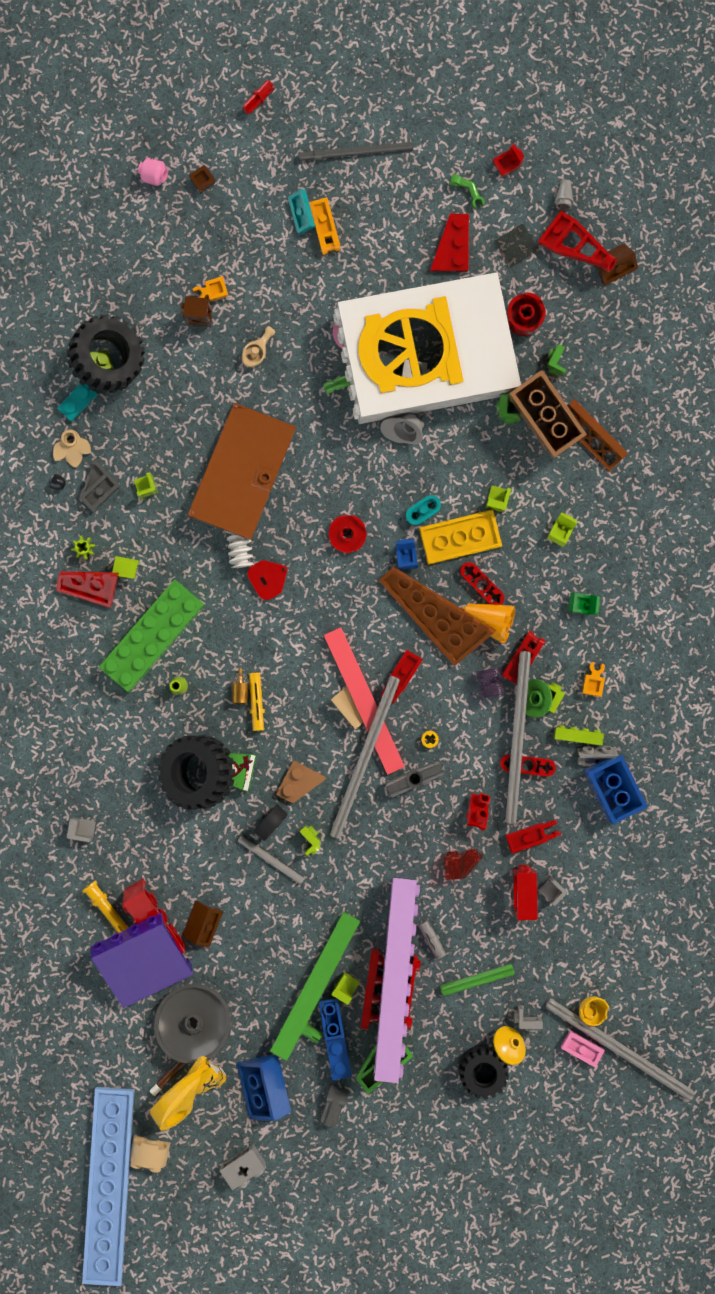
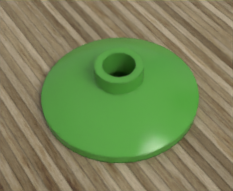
M532 679L528 681L526 715L533 718L542 717L551 707L552 693L544 681Z

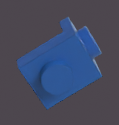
M402 539L396 541L399 570L417 569L415 540Z

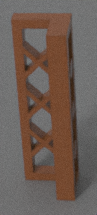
M573 399L568 404V408L575 415V418L582 422L579 424L588 428V436H584L578 441L610 472L628 452ZM591 439H599L602 442V450H594L591 447ZM604 453H613L617 459L609 465L604 460Z

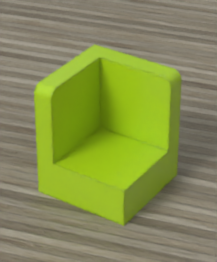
M150 472L146 473L147 476L134 480L138 491L137 496L140 499L159 493L154 477Z
M491 486L485 508L504 513L511 488L503 489Z
M115 556L112 573H119L118 577L135 579L140 561Z
M343 972L332 990V995L349 1005L360 981Z

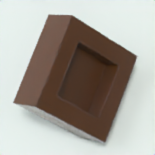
M205 165L189 175V178L200 193L216 183V180Z

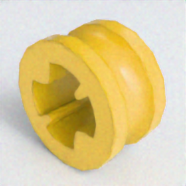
M426 731L423 733L421 741L425 747L433 748L438 744L439 738L434 731ZM427 734L429 736H431L432 734L435 736V738L433 739L435 740V742L433 744L425 743V740H427L425 739V736Z

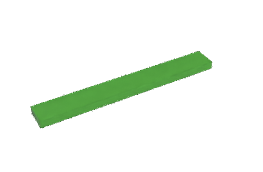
M345 912L341 915L270 1050L273 1054L286 1061L288 1060L360 920Z

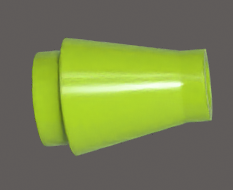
M176 676L170 680L169 689L174 695H182L187 691L188 683L185 678ZM176 682L179 683V688L177 690L174 688V684Z

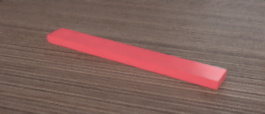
M342 628L325 634L324 637L369 733L378 707ZM384 722L374 747L388 775L405 766Z

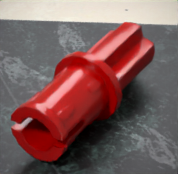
M266 80L259 89L252 92L253 95L243 105L242 109L247 114H251L275 90L274 85L269 80Z

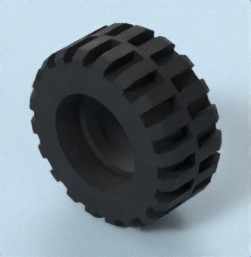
M101 315L99 319L97 316H94L89 321H84L68 344L67 357L70 358L68 365L69 368L73 367L74 369L72 371L75 378L78 376L81 379L79 383L83 386L87 384L89 386L88 389L93 392L95 389H99V393L105 394L109 391L111 394L125 389L139 375L145 358L142 356L145 354V349L140 346L143 342L141 337L135 335L137 331L134 327L130 329L127 326L128 322L125 320L120 322L116 316H112L111 319L108 318V315ZM106 340L113 343L121 353V367L116 370H107L97 365L90 355L89 346L91 342Z
M205 735L183 736L174 740L173 744H169L165 749L166 753H162L160 758L162 763L158 765V770H160L158 779L162 782V786H160L162 792L167 793L165 795L169 801H173L175 806L186 810L211 808L224 800L223 796L229 795L231 791L229 787L233 786L235 781L232 779V776L235 775V769L232 768L234 760L229 757L230 751L228 748H223L224 744L220 740ZM195 754L203 759L207 768V778L200 790H196L191 786L186 771L189 760Z

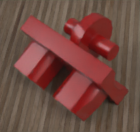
M472 793L470 795L468 811L466 812L467 826H474L482 831L486 830L489 816V795L483 793L479 795Z

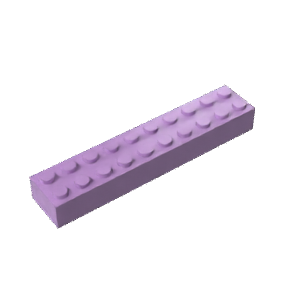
M392 879L374 1081L398 1083L399 1078H403L404 1066L400 1064L401 1057H405V1044L402 1043V1038L407 1035V1025L404 1023V1016L408 1017L409 1013L406 996L410 997L411 992L408 976H412L413 964H409L410 956H414L415 944H411L412 936L416 935V924H413V917L418 914V905L415 904V897H419L420 885H416L417 880Z

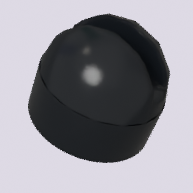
M54 474L50 488L54 490L63 489L66 485L65 479L58 474Z

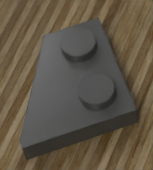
M94 459L79 498L94 512L121 485Z

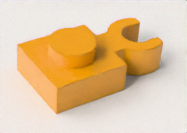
M223 276L205 281L206 287L204 288L200 286L193 288L194 293H202L198 298L209 297L211 302L229 296Z
M591 662L589 664L591 675L585 674L582 693L602 697L605 678L600 677V674L604 671L605 665L601 664L600 669L595 670V662Z

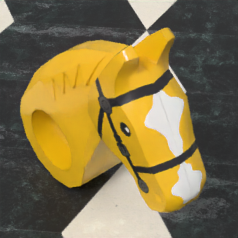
M201 1056L191 1067L187 1076L177 1082L157 1101L149 1113L161 1131L176 1126L190 1114L196 1094H202L225 1083L227 1079L226 1073L220 1066L206 1061L207 1057Z

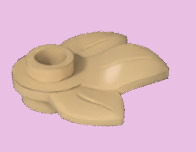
M71 429L62 433L61 441L56 443L53 449L55 461L66 458L68 463L75 468L82 462V454L91 453L89 442L86 439L80 438L79 434ZM69 436L74 437V441L72 443L68 442Z

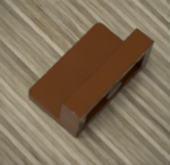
M621 244L608 251L610 255L617 258L616 264L610 272L595 266L604 285L638 269L635 252L626 244Z
M195 901L183 932V937L195 945L210 947L223 911L219 908L209 907L200 901Z

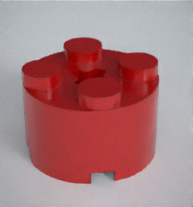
M526 292L515 296L510 301L506 310L509 329L519 336H531L539 330L546 316L545 306L539 296ZM524 312L528 313L527 317L523 316Z

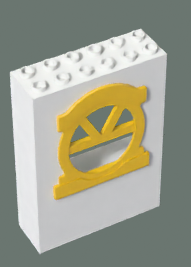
M498 272L338 302L337 309H334L335 326H339V333H337L339 345H343L341 357L343 363L347 364L345 370L346 381L351 384L349 396L350 400H354L355 403L353 415L354 419H358L359 424L498 398L500 395L508 394L521 385ZM409 318H419L431 323L442 337L444 350L439 364L432 371L422 376L420 375ZM401 320L404 339L385 333L384 330L393 322ZM379 340H384L404 347L406 350L389 365L384 366L378 354ZM406 359H409L412 378L398 376L393 371Z

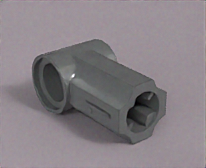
M331 1084L320 1122L329 1127H336L342 1107H345L349 1090Z

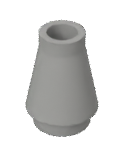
M570 180L560 181L555 199L556 208L559 210H569L574 204Z

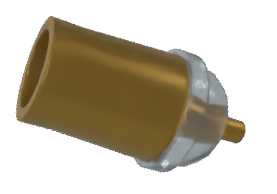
M238 668V673L233 675L230 682L232 685V704H247L250 681L247 675L242 673V668Z

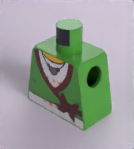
M230 753L229 757L234 760L232 768L235 769V775L232 776V779L235 780L233 786L249 791L257 755Z

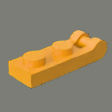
M328 198L309 202L322 254H328L329 251L333 250L336 252L340 251L341 246ZM332 238L333 242L326 244L325 239Z

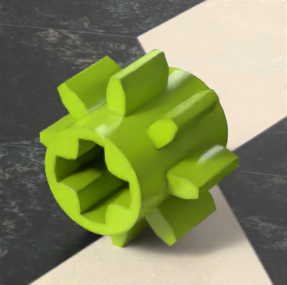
M80 536L79 541L73 540L75 548H72L71 551L77 552V558L83 555L84 559L88 560L89 554L95 555L92 550L97 546L90 544L92 538L89 537L85 541L84 537ZM86 545L87 551H82L80 546Z

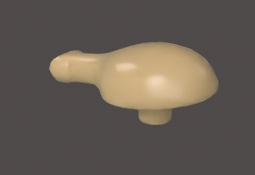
M270 326L265 328V333L259 340L252 341L245 346L242 353V362L246 367H255L264 360L266 343L271 336L275 335V330Z

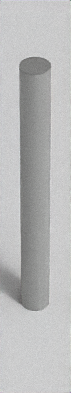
M241 835L237 842L300 885L305 879Z

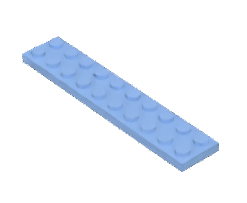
M95 1088L82 1284L122 1285L135 1089Z

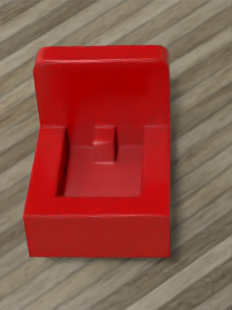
M513 144L508 151L495 157L492 162L500 176L504 177L522 167L524 155L521 149Z

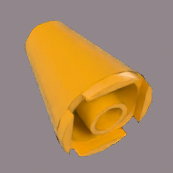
M472 603L463 606L462 609L496 630L490 637L499 642L506 643L510 634V626L512 627L515 617V606Z

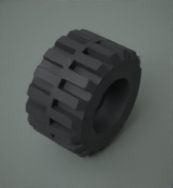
M476 1045V1049H468V1053H464L462 1055L463 1059L459 1062L461 1083L471 1096L474 1094L478 1099H480V1096L488 1099V1096L491 1095L494 1098L496 1097L495 1093H502V1087L507 1085L506 1080L509 1079L507 1064L498 1057L494 1047L488 1048L487 1045H483V1047ZM480 1063H489L495 1068L493 1076L486 1081L476 1080L472 1075L474 1068Z

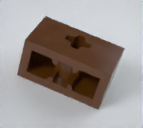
M185 296V302L181 303V314H183V319L186 320L187 324L211 327L212 306L209 298Z

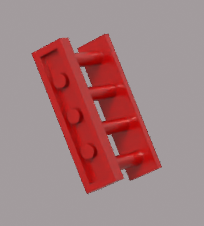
M371 948L361 1017V1028L368 1029L369 1023H379V1015L371 1012L372 1004L381 1003V995H377L374 992V986L383 982V976L377 973V966L384 965L385 957L379 954L378 948ZM414 954L412 961H409V964H413L412 976L408 980V983L411 984L410 997L407 996L406 1003L409 1005L408 1017L404 1016V1023H406L407 1029L412 1027V1017L409 1016L416 971H420L421 964L417 954Z

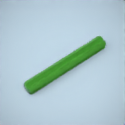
M509 964L440 986L443 996L513 976L515 974L514 968Z

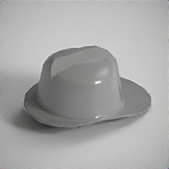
M406 414L400 418H387L383 420L380 429L386 438L394 442L417 445L423 439L422 429L424 422L412 414Z

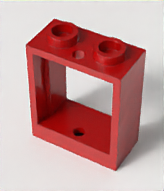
M518 865V868H513L514 915L517 920H538L537 872L529 867V865Z

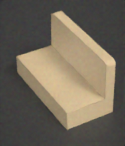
M346 686L331 701L350 725L356 729L363 723V720Z

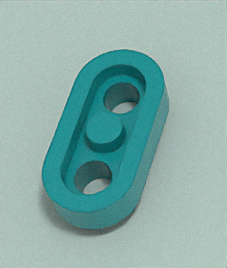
M428 495L411 506L406 512L407 522L416 526L435 515L441 508L440 499L435 495ZM429 502L435 504L433 509L428 508L427 504ZM418 513L419 518L413 519L412 514Z

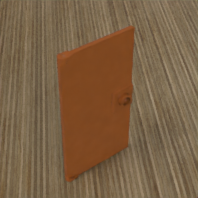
M233 403L187 516L251 540L296 426L254 411L238 403Z

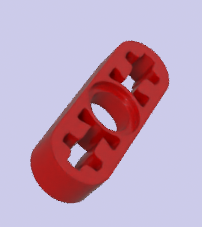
M467 562L461 566L460 575L488 604H503L505 597L502 591L474 563ZM473 567L472 573L475 576L479 573L481 576L477 577L474 583H472L470 580L473 577L470 574L466 576L464 568ZM484 579L487 582L488 586L485 590L477 588L478 580ZM491 586L494 588V590H492L491 592L494 595H500L499 603H492V596L490 594H488L487 597L484 595V593L489 591Z
M510 754L504 755L500 759V767L506 772H510V768L507 769L504 761L511 758ZM522 756L521 774L551 776L556 771V765L550 759ZM525 760H531L533 763V768L529 771H525L522 767ZM536 761H540L538 765H546V762H549L552 769L545 773L544 769L538 768V772H535L537 768Z

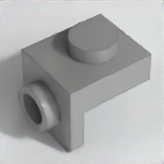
M517 1006V1011H514V1023H517L519 1029H526L528 1032H537L538 1029H543L541 1017H523L522 1006Z

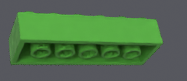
M174 579L102 662L99 668L127 692H132L206 605Z

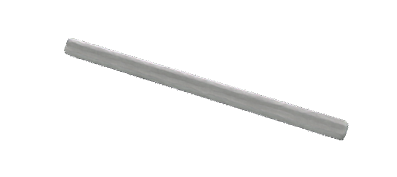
M521 651L519 656L505 819L506 823L515 824L517 819L531 653L527 651Z
M390 676L332 827L330 836L339 839L399 684L400 680L397 677Z
M549 999L545 1006L548 1010L689 1101L692 1100L695 1095L692 1089L595 1026L592 1027L585 1024L578 1015L555 1000Z

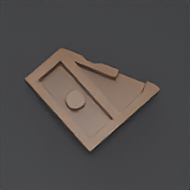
M294 760L276 795L294 803L322 783L326 776Z

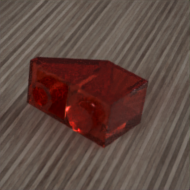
M467 849L466 853H458V850L447 851V854H443L445 880L465 879L483 858L482 853L478 852V849Z

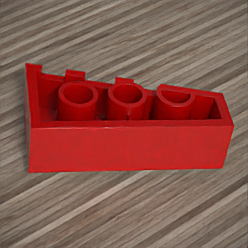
M144 878L124 890L122 907L126 914H131L134 919L133 923L139 924L149 917L161 913L163 923L183 954L185 952L183 940L173 924H167L168 917L163 908H157L158 903L153 892L148 893L145 889V884L147 883Z

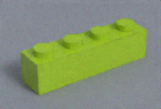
M558 725L554 729L553 739L603 745L604 734L600 730L590 732L589 729L582 728V730H577V727L567 729L563 725Z

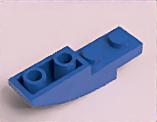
M337 998L319 1001L332 1080L352 1077L339 1001Z

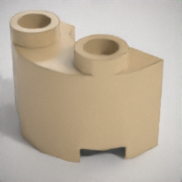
M133 1135L129 1160L131 1162L130 1166L135 1169L144 1167L149 1168L151 1172H160L161 1168L166 1166L170 1142L152 1141L145 1137Z

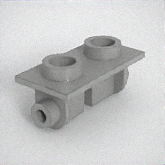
M585 746L577 748L579 754L578 765H582V767L592 766L596 764V760L600 762L618 756L616 748L611 746H603L602 748Z

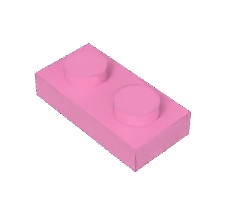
M569 1030L561 1045V1049L593 1067L597 1066L605 1051L603 1048Z

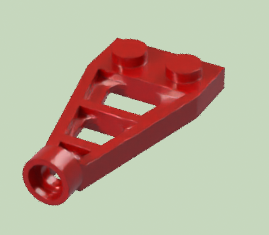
M563 211L559 212L538 240L539 245L555 254L601 267L607 272L613 269L617 258L610 255L575 218ZM570 232H575L581 238V241L575 248L562 244ZM586 243H589L596 249L592 256L580 253Z

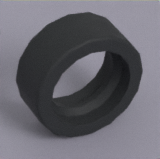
M276 804L253 832L265 841L287 817L288 813Z

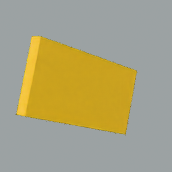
M493 509L419 527L428 565L502 547Z

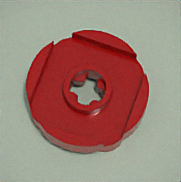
M342 515L331 523L329 539L336 550L343 553H352L358 551L365 543L366 527L358 517ZM351 529L353 531L351 533L352 538H343V530L348 531Z

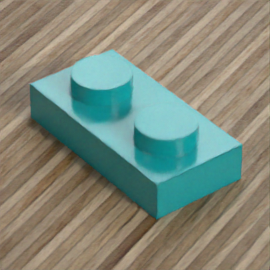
M300 189L288 197L297 234H303L315 227L306 190Z
M79 384L57 408L71 422L98 395L95 391L89 390L87 384H84V386Z

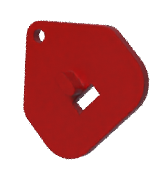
M261 560L249 568L247 575L259 597L264 600H270L281 594L288 569L284 565ZM264 577L267 584L263 585L260 578Z

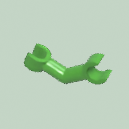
M453 174L450 185L468 188L473 199L472 208L476 209L475 201H480L483 207L485 200L479 196L475 183Z

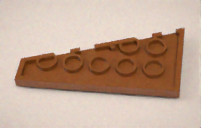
M395 567L391 568L379 579L380 583L454 666L496 631Z

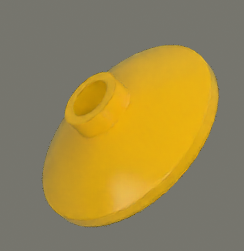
M503 1026L495 1032L493 1044L498 1057L509 1065H517L522 1062L525 1057L526 1047L520 1033L510 1026Z

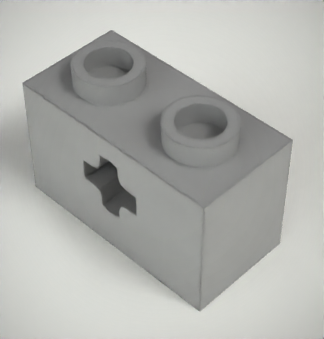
M251 1144L223 1163L220 1167V1173L232 1190L237 1187L240 1189L248 1183L250 1178L253 1176L257 1178L264 1172L266 1162L255 1145Z

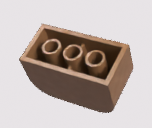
M543 370L537 372L507 394L525 423L551 457L555 458L587 435Z

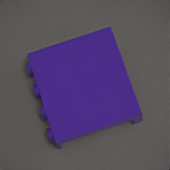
M161 913L151 916L139 924H134L120 933H115L110 938L99 941L90 947L93 963L123 1008L193 975L192 964L189 958L185 959L163 923Z

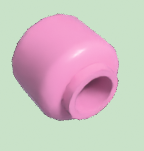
M146 158L143 163L139 164L138 173L144 183L159 186L166 181L168 168H166L163 161Z

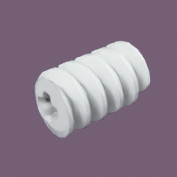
M226 531V533L231 534V536L227 537V541L233 542L228 545V548L233 550L228 555L234 557L229 560L230 564L235 565L231 568L254 565L253 562L248 561L253 555L247 554L248 551L252 550V547L246 546L251 540Z

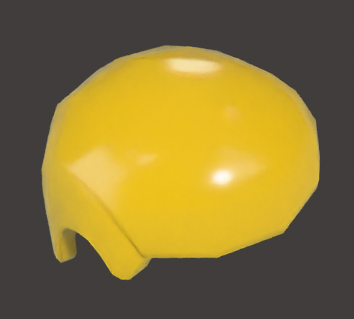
M587 997L580 1004L579 1017L589 1026L600 1025L607 1019L609 1005L604 999L599 997Z

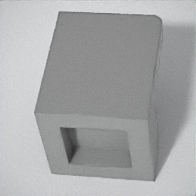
M71 818L67 838L91 842L96 822Z
M552 876L538 889L554 906L568 893Z

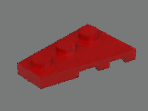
M450 213L430 272H468L469 214Z
M61 571L58 575L56 591L111 608L119 573Z

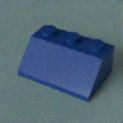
M623 755L600 761L583 770L607 821L613 825L648 807Z
M265 1055L236 1063L249 1119L276 1121L291 1113L281 1064L277 1055Z

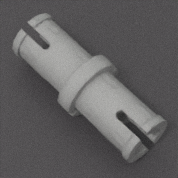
M429 920L418 924L417 926L426 939L425 943L431 948L435 959L438 960L444 957L447 953L439 941V935L434 932Z

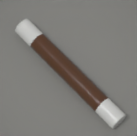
M177 1061L154 1085L150 1093L156 1096L186 1063Z

